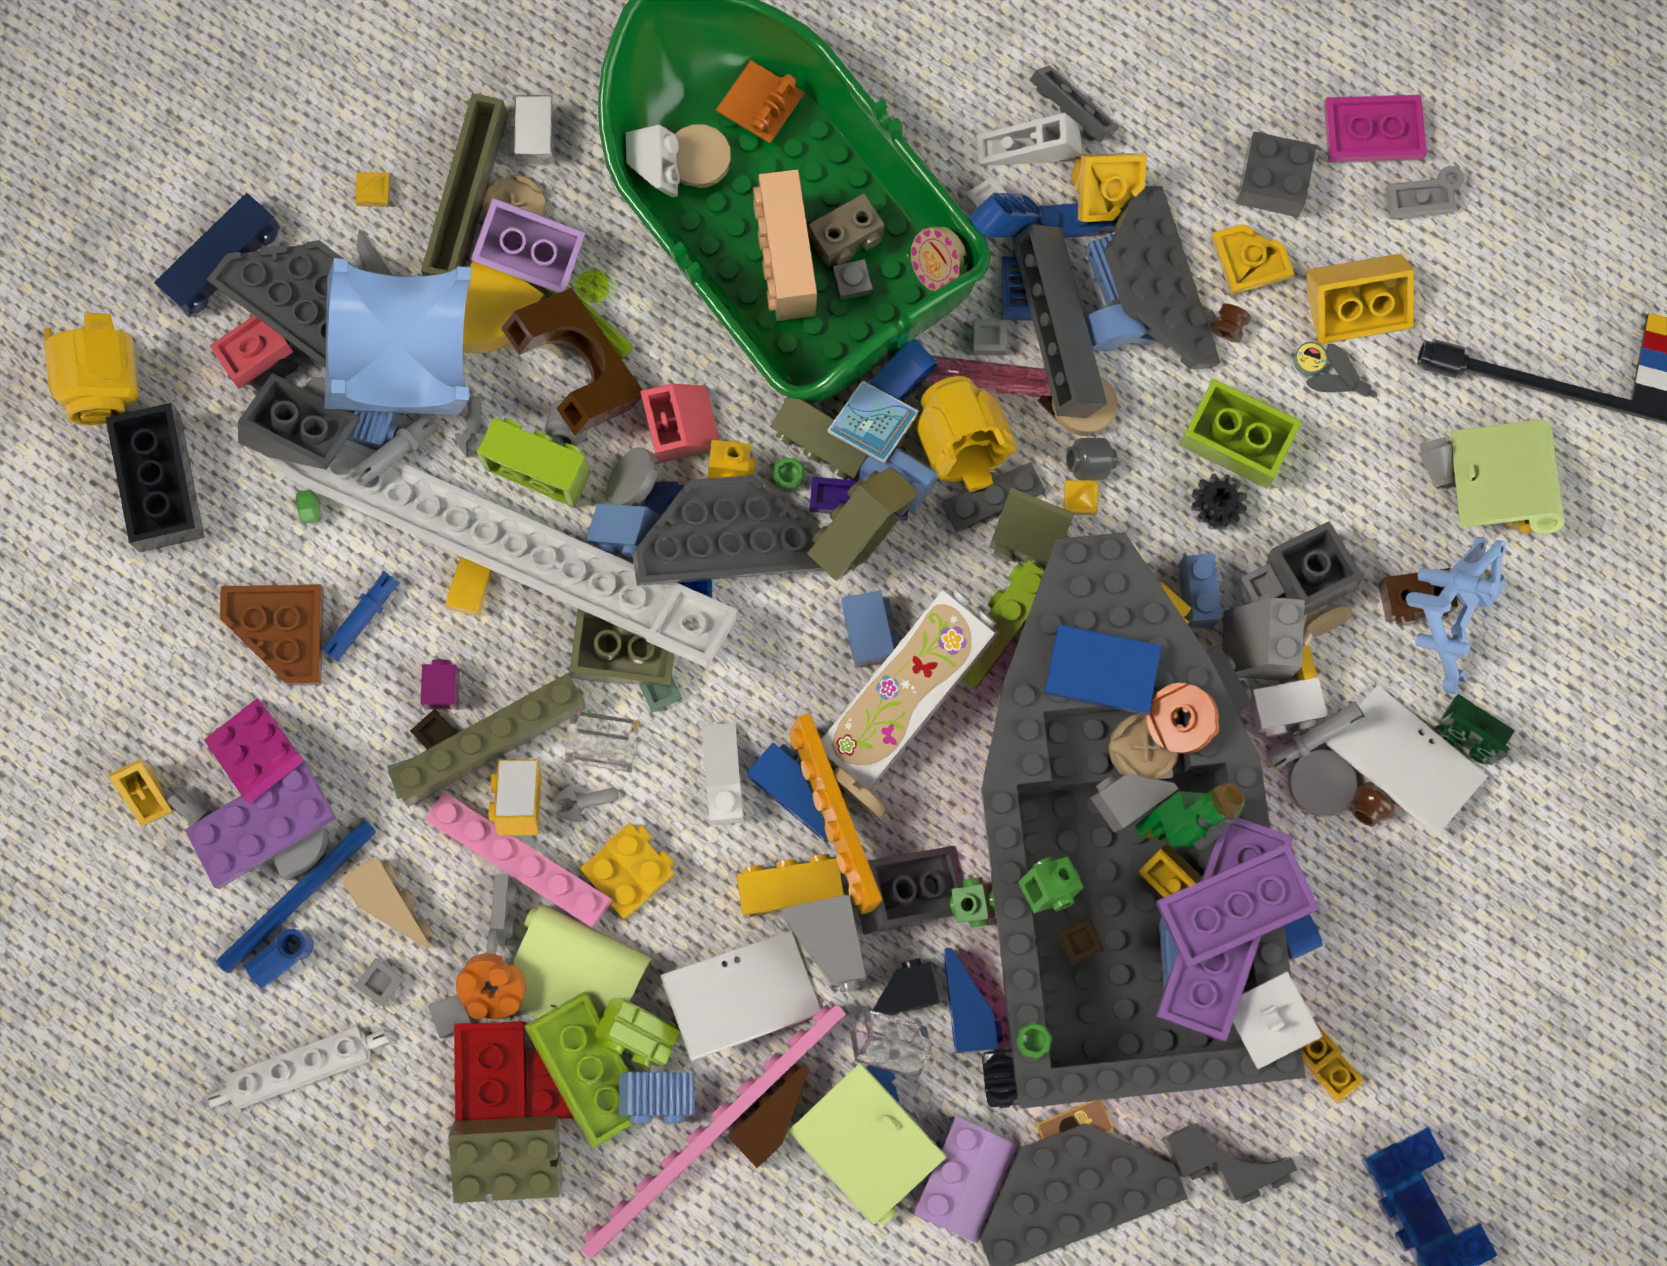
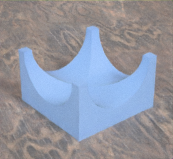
M334 258L327 277L325 409L459 416L469 401V387H466L463 370V329L466 298L471 281V267L457 266L456 269L450 272L431 276H391L363 271L350 265L348 259Z

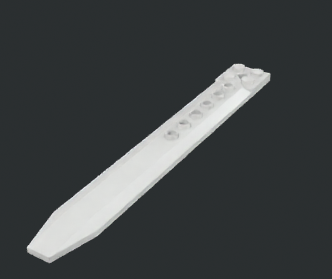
M347 440L327 470L270 458L255 451L289 479L303 487L644 637L647 642L705 668L711 663L738 618L737 609L678 583L637 586L634 564L397 460L362 487L355 481L363 476L365 472L363 471L355 478H352L350 469L357 466L376 451L354 441ZM693 621L698 622L699 629L694 631L688 630L684 625L685 623L692 624Z

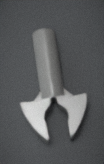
M478 396L469 398L467 430L463 434L455 433L458 446L467 458V446L472 441L473 436L479 442L478 449L485 436L481 431L482 399Z
M571 784L564 788L554 798L553 802L558 803L564 800H571L577 802V804H574L571 810L558 812L556 815L565 820L581 822L580 814L584 808L618 800V791L613 787L580 795L575 792L574 785Z

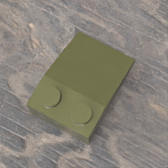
M1011 488L989 548L995 550L994 555L1003 560L1012 561L1015 558L1025 563L1029 560L1045 571L1056 539L1065 538L1074 513Z
M581 609L577 610L569 675L572 679L604 683L671 685L674 653L647 642L646 638Z

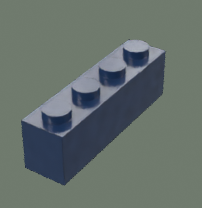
M246 192L154 284L164 296L189 318L193 313L201 312L207 306L208 298L217 290L220 291L206 279L224 256L228 253L258 251L263 245L267 246L276 239L280 226L275 217Z

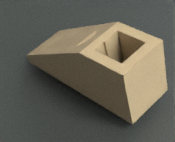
M375 856L341 877L359 908L427 949L433 946L429 937L434 935L432 929L424 917L418 920L412 908L416 906V903L406 888L402 891L398 888L394 880L399 875L389 860L383 863L382 859Z

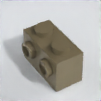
M864 193L808 225V238L827 268L835 264L847 263L853 258L854 253L863 248L869 250L881 242L884 233V223Z

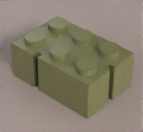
M892 467L887 468L881 473L877 470L874 471L864 482L859 480L851 487L847 493L850 499L846 504L841 503L831 513L829 518L833 521L828 527H822L814 535L812 541L815 544L807 554L835 581L839 580L870 558L900 520L894 512L896 511L902 516L920 493Z
M558 1115L453 1122L448 1135L453 1203L482 1202L486 1200L487 1194H492V1201L560 1196L562 1164L561 1152H559Z

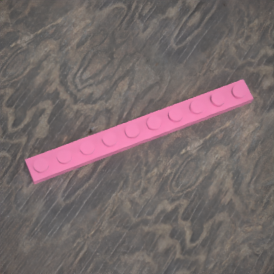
M826 1004L812 1018L816 1024L808 1032L801 1028L787 1042L791 1048L784 1055L780 1056L776 1052L762 1066L766 1072L755 1081L751 1076L738 1088L737 1092L741 1096L731 1105L725 1101L711 1114L715 1119L713 1123L706 1129L700 1125L686 1138V1141L690 1144L680 1154L676 1149L660 1163L664 1169L655 1178L650 1174L634 1188L638 1194L629 1203L625 1199L621 1200L609 1212L612 1219L603 1228L599 1223L596 1224L583 1237L587 1243L581 1250L589 1259L594 1258L794 1064L846 1016V1013L840 1006L836 1004L831 1009Z

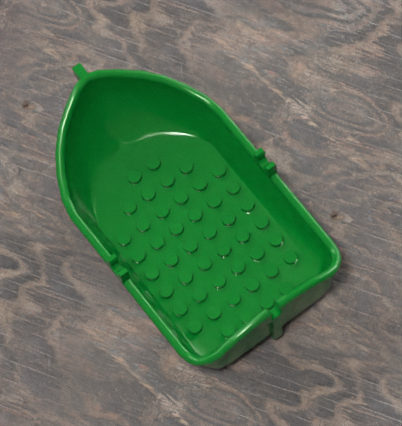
M629 0L623 7L611 35L600 73L598 119L606 167L620 195L771 387L790 399H804L812 403H824L842 392L887 358L891 360L904 345L951 313L969 297L975 283L983 277L990 265L991 253L982 233L976 229L970 218L902 136V122L899 118L894 120L890 118L886 111V108H888L886 102L881 99L875 103L831 47L812 29L782 10L761 0ZM750 61L755 62L778 77H785L786 74L793 76L797 81L795 87L805 92L771 143H768L716 111ZM655 125H661L674 134L690 125L713 127L726 137L730 146L731 162L727 174L717 184L707 188L686 186L679 182L677 184L678 196L672 198L655 188L627 164L626 132ZM798 170L807 231L810 223L864 193L884 223V233L879 244L869 250H865V248L854 253L853 258L847 263L865 259L872 285V294L840 301L833 274V266L827 268L809 240L817 290L816 316L777 321L775 310L769 311L767 280L764 279L763 253L759 246L758 219L755 218L753 204V187L759 186V174ZM934 226L949 228L959 237L966 252V256H963L964 265L967 264L966 273L953 279L936 291L928 289L919 281L911 262V246L915 236L923 229Z

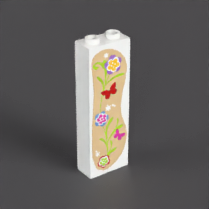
M949 589L940 592L821 739L827 757L836 765L852 774L855 780L865 788L871 789L877 784L1000 634L994 628L997 622L982 610L977 614L968 606L971 602L970 599L957 589H954L953 592Z

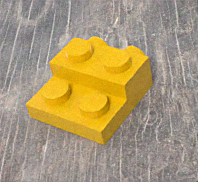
M630 822L604 844L605 847L579 868L598 891L612 899L610 905L623 920L627 919L676 876L671 870L676 865L663 849L657 853L650 846L649 843L653 838L641 824L635 828Z

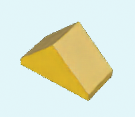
M138 759L109 773L110 780L141 827L172 812L152 765L142 759Z

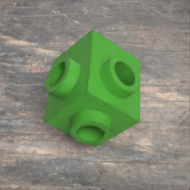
M1068 856L1053 860L1052 857L1044 858L1035 863L1033 868L1018 881L1033 913L1054 908L1055 911L1063 910L1074 903L1073 897L1084 888L1079 874L1073 868Z
M983 877L962 880V887L951 889L950 906L952 913L956 916L957 923L969 922L970 928L990 925L989 918L996 917L992 882L983 883Z

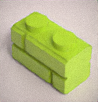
M612 998L609 1000L603 1014L604 1017L600 1020L595 1032V1036L604 1041L602 1047L619 1055H622L623 1051L633 1055L631 1062L650 1070L652 1065L662 1067L666 1065L672 1051L671 1048L675 1045L679 1036L680 1029L625 999Z

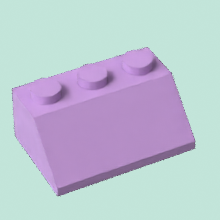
M492 198L471 261L560 293L567 288L586 233Z
M955 1116L940 1148L947 1157L929 1173L912 1213L976 1243L1017 1149V1145Z

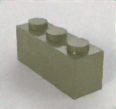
M787 397L770 426L777 431L776 438L790 446L794 442L805 448L803 451L805 456L817 463H820L823 459L833 465L830 470L831 472L845 480H848L849 476L858 478L860 476V468L869 456L829 434L827 430L836 418L804 399H790Z

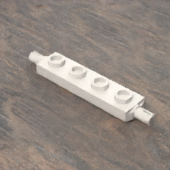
M357 1026L226 1075V1088L206 1095L210 1108H214L230 1101L239 1110L370 1061V1049L390 1043L387 1037L388 1034L383 1029L366 1036Z

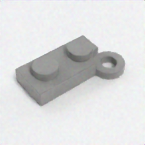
M1447 166L1440 171L1437 179L1388 184L1385 190L1390 219L1453 213L1457 208L1454 191H1457L1464 182L1463 172L1455 166ZM1448 174L1454 175L1456 182L1453 184L1448 183L1445 176Z
M495 874L487 953L496 954L497 946H507V938H513L515 921L514 918H509L510 904H516L517 884L512 883V878L509 875Z

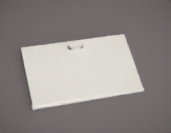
M1377 685L1359 705L1366 720L1325 743L1438 837L1441 835L1444 827L1486 780L1488 775Z
M792 931L661 975L691 1061L811 1019L821 1010Z

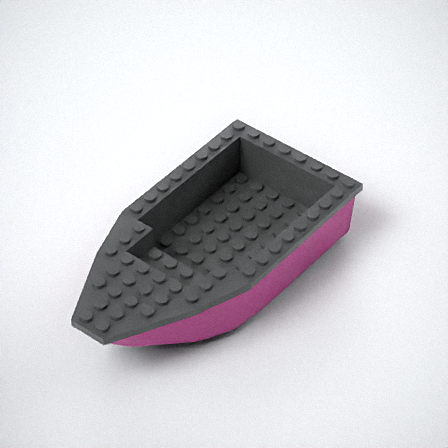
M1125 532L1056 539L1003 682L981 786L1019 1109L1306 1078L1302 1048L1257 1069L1233 1022L1227 1040L1223 1042L1156 1017L1164 993V972H1162L1159 922L1162 915L1156 902L1164 897L1138 871L1167 843L1203 877L1215 840L1206 850H1199L1196 847L1172 846L1169 840L1156 841L1150 838H1139L1135 825L1178 791L1206 794L1216 788L1217 792L1224 788L1234 797L1240 810L1239 818L1270 828L1261 759L1211 658ZM1058 624L1161 645L1152 700L1161 689L1170 684L1187 683L1198 686L1209 693L1218 708L1219 732L1212 738L1207 746L1191 754L1179 753L1177 763L1172 769L1173 777L1159 779L1175 783L1178 790L1117 832H1113L1090 798L1099 792L1096 785L1112 774L1116 779L1123 776L1117 771L1111 761L1109 752L1110 738L1119 723L1138 713L1044 694ZM1181 709L1178 711L1179 718L1175 720V724H1181L1186 727L1189 724L1188 720L1191 718V714L1185 713ZM1068 856L1073 868L1078 872L1084 888L1073 897L1074 903L1063 910L1055 911L1054 908L1033 913L1018 881L1038 861L1047 857L1057 860ZM1090 918L1104 951L1074 965H1070L1056 932ZM1284 925L1261 935L1242 994L1287 971L1291 977ZM1031 1022L1046 1026L1052 1037L1049 1052L1037 1059L1022 1056L1015 1044L1019 1029Z

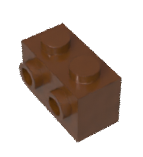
M1444 568L1440 570L1450 571L1451 568ZM1418 572L1385 577L1378 584L1385 621H1396L1397 626L1417 622L1416 618L1426 616L1424 609L1409 606L1406 596L1411 592H1418L1439 597L1445 587L1419 581ZM1456 596L1451 602V609L1442 615V620L1449 618V613L1458 607Z

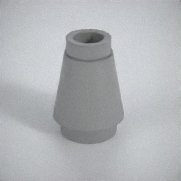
M1446 437L1420 444L1422 452L1419 455L1434 482L1435 488L1454 483L1451 444H1447Z

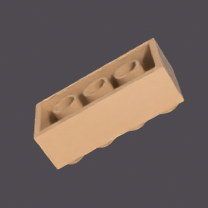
M798 170L759 174V186L753 187V204L755 218L758 219V239L760 250L763 253L762 265L764 279L767 280L769 311L775 310L777 321L816 316L817 290Z

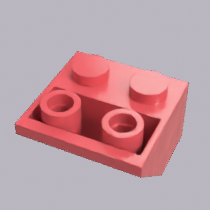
M672 383L640 391L658 464L709 452L711 440H719L706 386Z

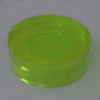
M598 270L585 271L577 280L578 295L587 303H599L609 293L608 279Z

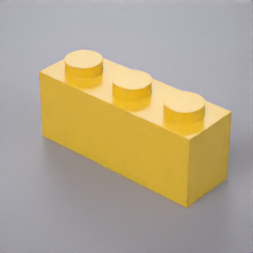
M830 854L812 856L809 863L797 864L796 859L776 862L777 868L763 870V865L747 866L742 868L743 873L736 874L743 918L782 912L781 908L844 896L837 858L830 859Z

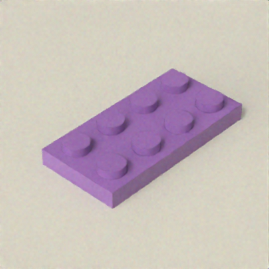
M304 760L250 804L242 796H239L186 828L185 832L213 887L221 889L336 819V816L309 765Z
M1289 843L1156 902L1186 969L1320 909Z

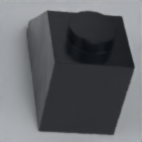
M921 958L901 962L902 969L895 971L870 1013L872 1020L938 1005L940 1001L930 962L922 963Z

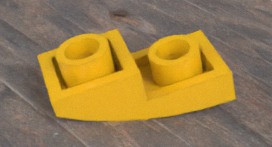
M1317 1025L1323 1037L1301 1047L1303 1062L1338 1105L1362 1085L1364 1079L1341 1055V1050Z

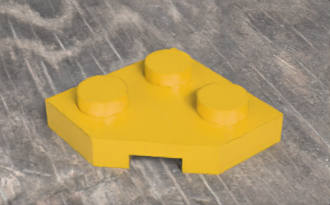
M1144 153L1081 155L1078 220L1082 222L1113 221L1122 212L1120 209L1132 196L1136 197L1145 188L1147 155Z
M1245 224L1213 232L1211 236L1231 296L1292 279L1294 271L1285 245L1255 233V229Z

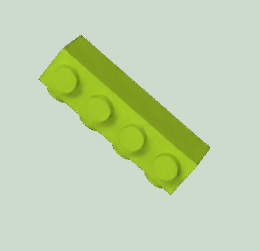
M1029 560L1025 565L1019 562L1008 576V579L1012 581L1005 592L999 589L988 603V606L992 608L988 615L997 622L994 628L1000 634L962 679L974 689L980 686L1025 625L1044 573L1043 570Z

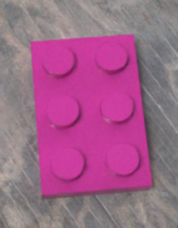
M1421 95L1327 97L1325 99L1324 113L1329 162L1424 159L1427 155Z
M258 698L204 739L236 789L249 804L304 761Z

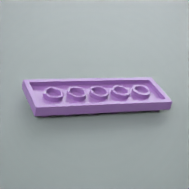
M1238 817L1215 839L1201 881L1284 844L1289 843L1291 847L1294 837ZM1261 936L1187 969L1177 951L1156 1017L1225 1042Z

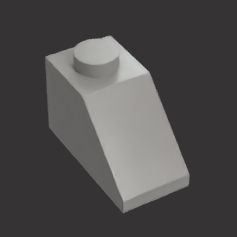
M1112 774L1096 785L1099 792L1090 799L1113 832H1117L1174 793L1178 788L1175 783L1131 774H1125L1116 779Z

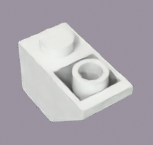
M661 125L626 132L627 164L658 190L672 198L677 197V184H679L680 175L677 169L676 153L679 150L676 135Z

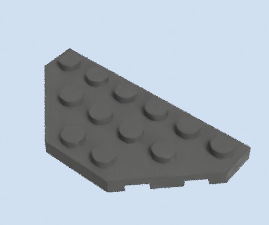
M1145 186L1136 197L1132 196L1128 200L1127 209L1121 213L1114 228L1116 231L1115 235L1108 242L1104 250L1123 311L1132 319L1138 317L1149 327L1147 332L1163 347L1167 349L1171 346L1182 356L1180 362L1188 369L1215 367L1221 362L1177 232L1163 186Z
M320 240L306 242L303 245L289 247L283 245L262 248L260 251L226 254L206 280L325 368L327 277L333 259L344 258Z
M753 475L692 479L684 485L632 552L636 584L641 586L823 571L824 569L807 554L815 544L812 538L819 530L816 527L811 528L798 517V512L780 497L775 498L762 487L763 483Z
M1084 1123L1019 1147L1011 1170L1003 1183L992 1213L979 1239L989 1266H1013L1188 1198L1174 1164Z

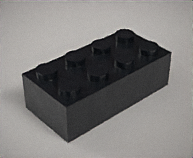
M171 403L106 417L129 544L140 553L205 538L182 418L177 409Z

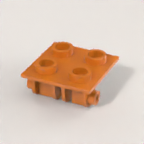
M750 61L716 111L768 143H771L805 92L795 87L797 81L793 76L786 74L785 77H778L755 62Z

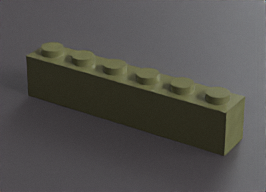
M476 93L471 94L422 264L421 273L423 276L443 274L456 269L457 266H466L481 213L484 194L489 185L508 118L503 99Z
M566 673L388 771V774L409 808L586 709L585 702L569 673Z

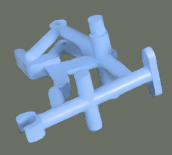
M1476 537L1472 548L1450 571L1426 568L1419 570V581L1445 587L1439 597L1418 592H1411L1406 596L1409 606L1424 609L1432 636L1419 633L1415 644L1419 647L1438 651L1446 675L1442 683L1443 690L1447 693L1458 695V681L1464 683L1467 681L1466 672L1457 668L1456 661L1459 655L1466 657L1470 652V644L1465 643L1467 639L1465 630L1477 605L1490 608L1494 601L1499 598V594L1505 586V578L1501 574L1502 557L1506 552V543L1504 541L1496 540L1493 546L1485 553L1486 539ZM1492 563L1491 576L1488 580H1484V571ZM1457 595L1463 604V608L1456 624L1451 627L1453 637L1450 640L1447 637L1441 617L1451 609V602Z

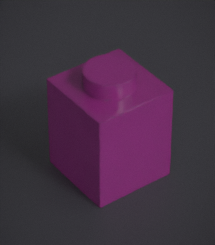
M434 659L431 661V664H422L420 700L422 707L425 710H459V668L456 665H452L451 660Z

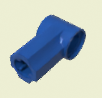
M286 929L280 932L273 943L244 965L247 974L261 989L266 988L298 961L309 957L314 948L313 938L308 932L298 929ZM297 935L301 940V947L297 953L292 954L288 948V943L293 936Z

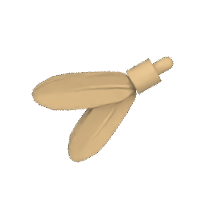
M1339 606L1320 616L1319 608L1305 615L1303 646L1309 645L1313 637L1322 635L1344 624L1351 616L1352 609L1347 606Z

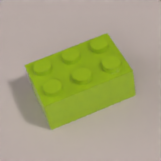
M1213 378L1179 446L1268 489L1302 421Z
M493 418L477 451L484 469L575 508L591 474L586 457L582 455L583 451L568 443H565L564 447L552 442V437L543 432L535 431L532 434L525 431L520 423L512 419L504 418L502 421Z

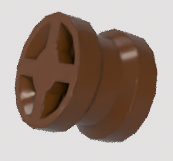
M1227 303L1222 304L1219 310L1220 318L1214 321L1211 330L1221 338L1238 343L1244 335L1242 329L1249 324L1251 315L1239 306Z

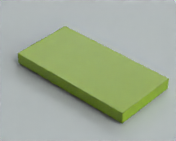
M584 991L524 1027L589 1147L594 1149L635 1123H630V1116H619V1075L630 1071L622 1056L603 1048L604 1041L595 1036L601 1018L587 992Z

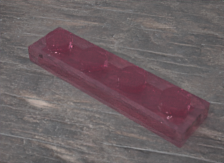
M931 355L938 362V365L924 380L933 385L945 378L964 376L970 378L977 387L993 389L998 393H1009L1012 391L1026 393L1032 397L1052 395L1044 368Z

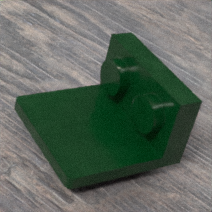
M1460 694L1455 695L1435 726V729L1441 732L1440 736L1453 746L1460 744L1470 751L1468 755L1474 761L1482 765L1487 763L1493 765L1507 757L1512 750L1506 744L1515 730Z

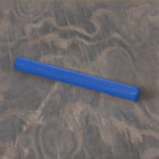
M362 821L217 959V965L225 973H230L375 835L376 830L368 821Z

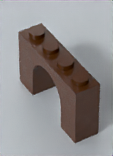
M572 288L514 311L501 327L519 355L545 344L557 343L573 349L586 362L591 374V383L570 392L556 408L574 435L631 410L642 398L640 392L642 388L638 381L633 377L620 355L615 351Z

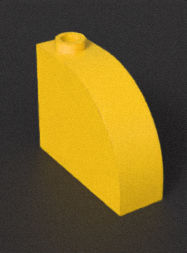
M473 261L469 265L471 267V281L465 305L463 353L478 354L492 352L509 345L511 342L501 327L514 311L543 300L545 297L544 294L525 280Z

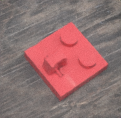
M252 316L210 345L238 389L256 379L257 376L275 365L280 359L287 357L293 352L281 335L255 316Z

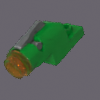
M1231 783L1217 785L1206 794L1178 791L1137 823L1135 827L1139 838H1150L1156 841L1169 840L1172 846L1196 847L1199 850H1206L1239 817L1245 805V798L1241 790Z

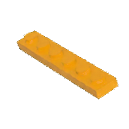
M811 714L798 716L790 729L789 735L793 748L798 750L800 754L803 776L806 780H810L814 791V805L823 814L826 822L825 833L828 840L833 842L836 848L837 864L841 873H845L849 882V895L852 903L858 906L861 915L872 912L880 904L882 897Z

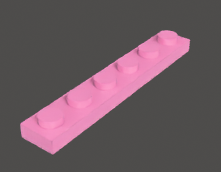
M444 791L424 819L593 929L612 902L611 898L514 836H497L494 823L489 822V820Z

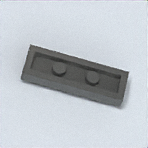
M1050 65L1036 70L1030 81L1036 86L1037 92L1056 103L1060 107V112L1066 113L1082 126L1083 132L1089 138L1102 142L1112 137L1119 128L1115 122Z
M1029 462L992 479L993 485L971 493L967 490L943 501L942 506L955 533L1002 513L1011 488L1033 497L1044 494L1045 489L1032 463Z

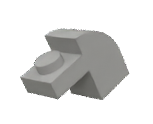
M321 827L273 857L280 878L287 881L312 870L325 857L329 843L327 829Z

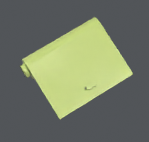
M1532 419L1523 422L1450 431L1460 528L1529 520L1530 528L1533 531L1548 534L1556 532L1564 526L1565 521L1554 438L1550 423L1540 419Z
M544 904L538 909L533 907L524 923L528 930L513 960V963L523 972L527 984L525 995L518 1010L537 1019L556 1008L552 1005L558 1007L586 991L602 1019L609 1000L612 998H622L631 1002L635 991L641 985L651 965L652 958Z
M861 1062L788 1131L872 1225L879 1221L884 1226L898 1212L894 1206L947 1157Z

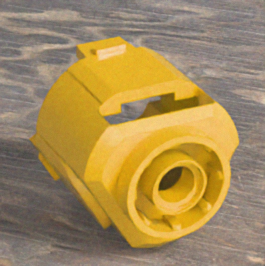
M85 313L84 328L67 330L57 334L51 328H44L43 346L45 350L48 387L52 397L65 410L67 421L86 426L106 424V417L125 413V407L133 405L138 400L139 389L133 338L124 331L114 330L111 314Z
M953 376L933 384L922 396L921 405L923 411L914 423L932 469L938 472L937 477L942 480L952 482L963 480L970 493L993 485L990 471L997 468L1011 453L1018 450L1015 438L998 401L989 392L974 385L973 381L968 377Z

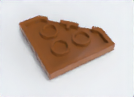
M321 584L221 586L220 620L288 686L321 685L323 586Z

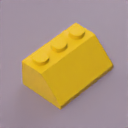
M1402 253L1307 269V297L1319 344L1414 328V269Z

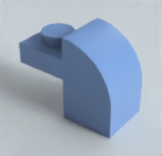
M1121 304L1108 306L1085 316L1093 350L1107 352L1126 343L1150 345L1157 342L1147 332L1149 327L1138 317L1135 319L1129 317L1123 311Z

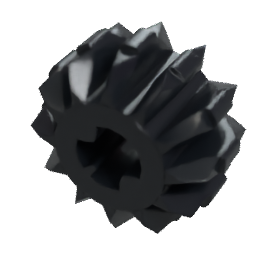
M1216 473L1211 474L1209 482L1201 479L1198 483L1199 489H1194L1191 497L1197 500L1192 503L1191 510H1202L1197 520L1201 522L1206 517L1210 519L1208 522L1209 529H1213L1217 521L1222 530L1227 529L1229 522L1237 524L1240 521L1239 514H1244L1247 510V506L1241 503L1246 500L1247 493L1237 492L1242 485L1240 481L1235 482L1233 485L1229 484V474H1226L1222 481L1219 480ZM1215 496H1220V501L1222 499L1226 501L1223 507L1218 506L1219 502L1213 503Z
M1004 1048L985 1052L982 1057V1067L987 1103L991 1108L1000 1107V1109L1018 1105L1012 1049L1004 1050Z

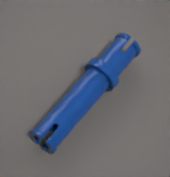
M385 571L381 572L382 574L366 594L362 593L359 596L361 601L328 643L321 649L338 663L377 612L379 614L384 608L381 606L395 588L399 586L400 583Z

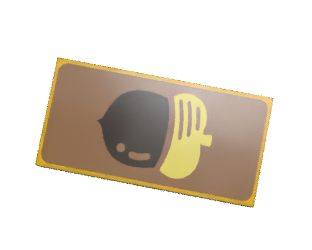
M1101 1100L1089 1101L1036 1124L1042 1139L1084 1123L1105 1133L1114 1130Z

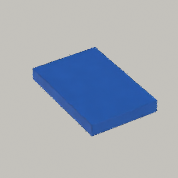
M1058 624L1044 694L1148 715L1162 646Z

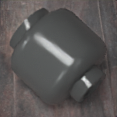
M1105 438L1077 439L1067 450V469L1070 473H1073L1075 478L1081 481L1104 480L1117 465L1116 450L1112 449L1110 443Z

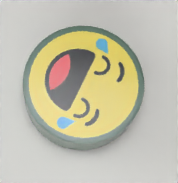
M1316 342L1302 344L1297 349L1293 359L1297 371L1306 376H1315L1322 372L1328 361L1325 348Z

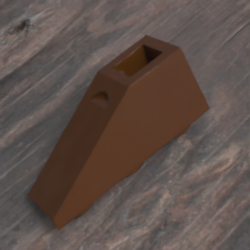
M794 1064L780 1078L784 1084L775 1093L768 1089L755 1102L758 1109L749 1118L743 1113L729 1127L733 1133L728 1138L756 1168L766 1161L784 1142L809 1072L805 1064L800 1069Z

